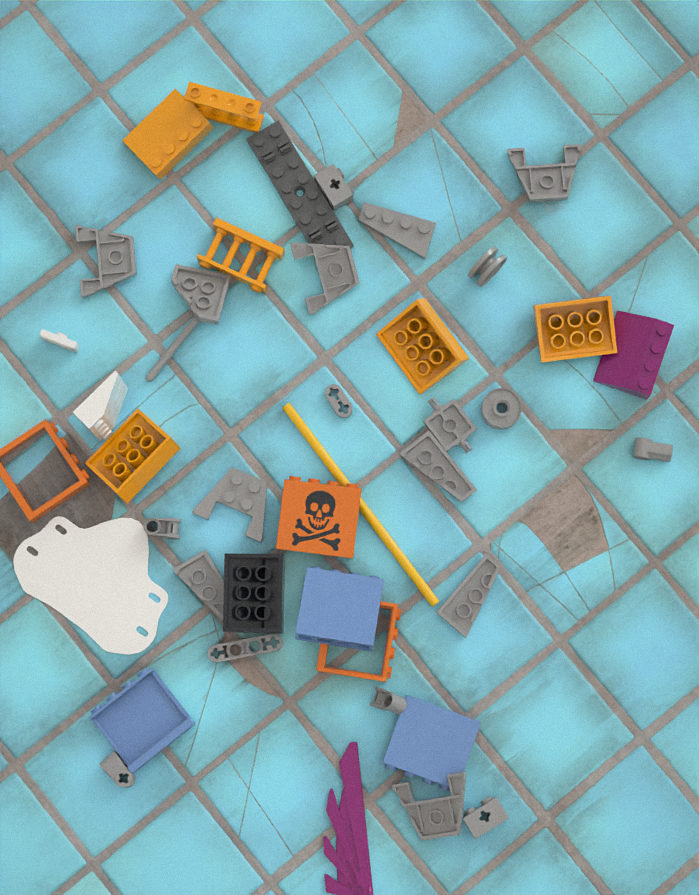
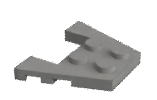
M580 144L563 146L564 163L526 166L524 148L507 150V155L529 202L568 199L580 152Z
M75 225L77 244L96 242L99 278L80 280L82 298H86L137 275L133 236Z
M290 243L294 260L314 255L323 294L305 298L309 315L314 314L359 284L350 246Z
M232 467L195 507L192 513L209 520L218 502L249 515L253 518L245 536L261 543L263 539L268 483Z
M466 771L447 775L451 795L415 801L411 781L392 785L394 792L398 794L401 805L408 812L409 819L422 841L459 835L461 833Z

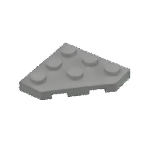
M176 264L171 278L173 287L199 322L218 325L231 281V275Z

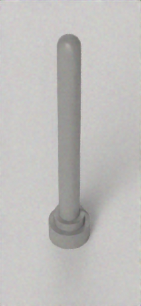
M194 314L191 321L147 374L146 380L148 382H151L199 323Z

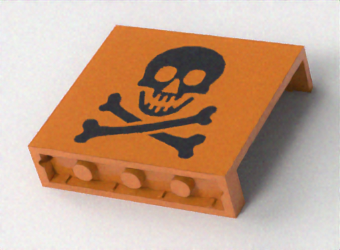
M289 476V479H284L276 549L353 558L362 489L358 488V484L347 483L345 487L339 486V482L335 481L321 484L319 479L308 478V482L300 481L301 477Z

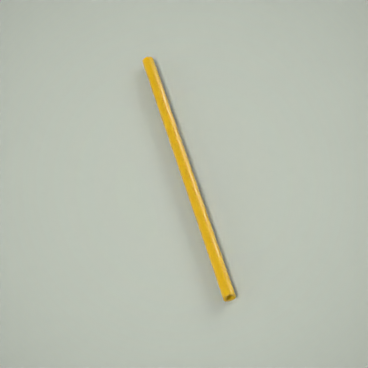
M290 403L286 404L282 408L336 481L339 482L340 486L346 487L347 483H350L293 406ZM360 498L359 511L431 607L439 602L438 598L364 500Z

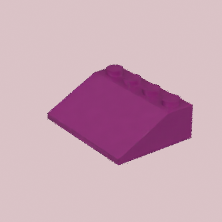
M617 310L614 318L617 353L601 356L593 381L647 400L653 390L674 325L656 318Z

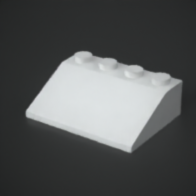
M115 371L73 413L100 441L102 439L106 440L113 433L112 430L118 419L128 387Z

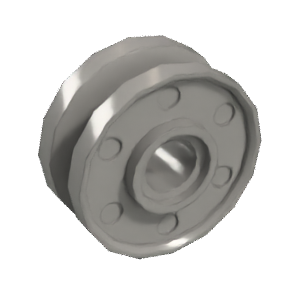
M495 246L489 249L468 273L471 279L480 275L477 281L479 287L485 285L507 260L505 255H501L497 259L494 258L499 250Z
M496 388L490 391L485 396L481 405V416L484 422L497 430L512 427L520 418L522 412V403L518 395L506 388ZM504 405L506 412L499 413L496 406Z

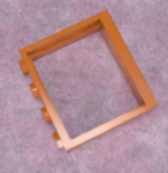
M46 419L0 449L1 459L46 429L79 479L78 482L36 510H33L0 460L1 479L28 520L32 523L90 485L88 473L85 469L81 470L77 465L79 460L74 453L70 454L67 448L69 445L63 437L60 439L56 434L59 431L53 422L49 423Z
M380 601V609L391 610L381 675L325 666L329 647L326 644H320L316 671L386 682V678L390 679L392 667H388L389 659L394 658L395 648L391 647L392 640L397 639L398 628H394L395 621L400 620L401 609H397L398 604Z

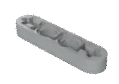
M277 634L263 635L213 645L209 648L207 655L212 662H225L276 652L281 649L283 641ZM272 637H275V640H279L276 648L268 645L266 646L267 650L263 651L264 645L261 639H265V643L270 642ZM252 641L260 643V649L257 652H252L249 648ZM233 645L241 647V653L237 656L232 655L230 652V648ZM227 646L228 658H225V654L219 655V659L211 656L215 648L218 651H225L223 647Z

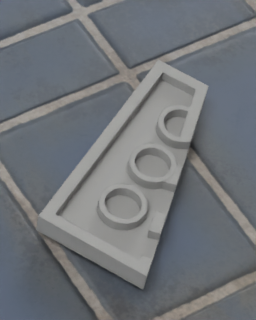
M365 202L358 222L385 235L388 239L399 243L409 251H413L421 258H426L436 225L435 222Z
M427 431L399 453L402 458L461 503L477 491L430 431Z
M204 550L174 568L173 571L223 620L224 580L209 554Z
M488 554L482 558L436 612L465 638L501 568V565Z

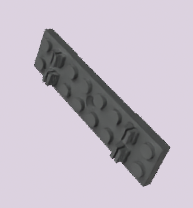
M279 120L246 138L309 244L350 246V249L353 248L352 241ZM302 190L304 193L302 196H298L296 192Z

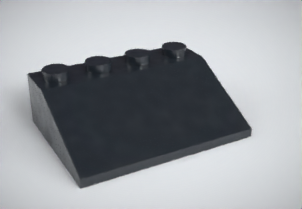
M225 553L223 632L284 634V554Z

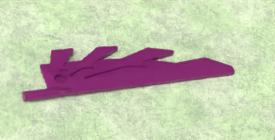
M351 742L339 762L344 786L339 808L332 788L329 792L326 807L327 814L336 832V851L327 836H324V854L337 868L338 881L325 874V886L327 893L335 895H374L358 743Z

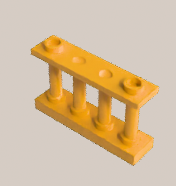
M189 82L184 100L189 101L207 120L253 133L260 131L264 119V114L259 113L261 101Z
M216 217L213 223L216 235L205 257L197 255L196 258L199 265L208 270L212 268L223 274L231 275L232 278L249 285L250 289L257 293L261 291L266 293L267 286L263 284L264 279L273 261L277 258L283 259L285 255L284 248ZM228 235L233 237L234 241L221 265L212 261V258L223 236ZM244 242L250 245L251 249L240 271L236 272L230 269L229 266L240 244ZM261 250L267 253V258L257 279L254 280L247 277L246 274L256 253Z

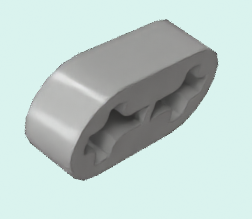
M329 385L325 390L326 399L338 417L348 418L352 414L351 403L338 385ZM331 389L339 391L337 393L339 400L336 401L334 396H329ZM340 402L343 404L344 407H349L347 409L348 413L345 414L344 412H339L341 410L339 405Z

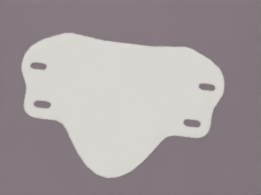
M58 516L50 520L39 533L25 539L19 545L15 552L13 563L16 576L23 590L27 594L50 605L78 625L103 650L119 654H135L145 650L154 640L159 617L165 609L169 598L166 591L154 583L148 576V536L139 521L132 518H118L83 529L77 527L65 517ZM61 525L67 530V533L65 535L61 534L55 529V526ZM31 546L36 549L38 555L33 556L27 551V547ZM149 593L157 595L160 598V602L156 603L150 599ZM141 626L148 632V636L145 637L137 632V627Z

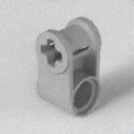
M149 518L144 522V530L151 537L180 539L178 532L181 519ZM150 523L158 524V529L155 532L148 531Z
M375 688L376 694L373 702H370V706L396 714L404 712L407 705L405 698L385 689Z
M115 750L100 763L102 769L118 786L128 788L135 783L134 773L128 770V766ZM123 774H124V775H129V777L127 778V779H128V783H127V782H122V780H123L122 775H123Z

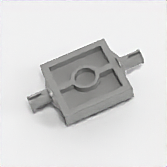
M434 397L431 398L428 403L434 411L431 416L423 421L446 452L454 446L460 445L467 454L472 448L466 439L477 428L455 399L440 406Z

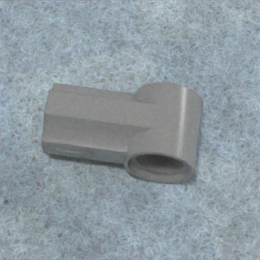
M638 437L635 438L632 457L640 460L654 459L670 462L673 445L652 442L651 439Z

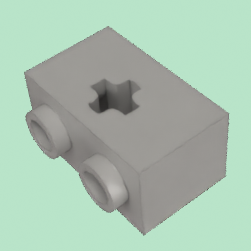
M334 164L315 174L314 180L333 211H336L353 201L354 190L349 183L346 184L344 182V174L340 168L336 169ZM334 184L336 187L338 186L339 189L336 190L335 187L332 188V185Z
M488 796L481 801L482 805L475 809L473 806L464 812L465 816L462 819L475 839L509 818L497 797L491 798V796ZM481 811L489 812L487 821L479 819Z

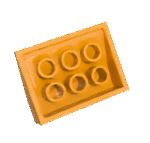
M174 89L122 141L161 180L213 129V126L189 101L184 100L182 94Z
M606 295L532 305L541 362L617 353L611 296Z
M426 298L414 301L376 333L419 394L427 391L470 359Z
M137 408L85 464L128 504L181 448L169 435Z

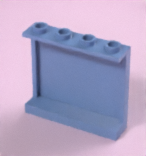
M316 566L307 567L295 639L373 652L384 580L377 576L364 577L358 573L346 574L339 570L327 571Z
M147 668L143 669L137 674L138 679L134 682L130 680L122 686L123 690L119 694L115 692L106 699L108 702L103 706L98 705L91 711L92 715L89 717L123 759L131 773L138 771L196 724L153 668L149 670Z
M406 695V708L399 715L383 759V763H386L385 768L396 771L397 768L405 770L404 775L415 778V775L423 777V782L431 785L437 782L442 784V789L450 791L447 775L464 771L481 722Z

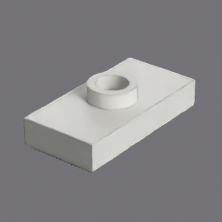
M43 329L40 332V337L44 341L75 353L80 348L77 342L67 339L68 336L63 333L57 332V334Z

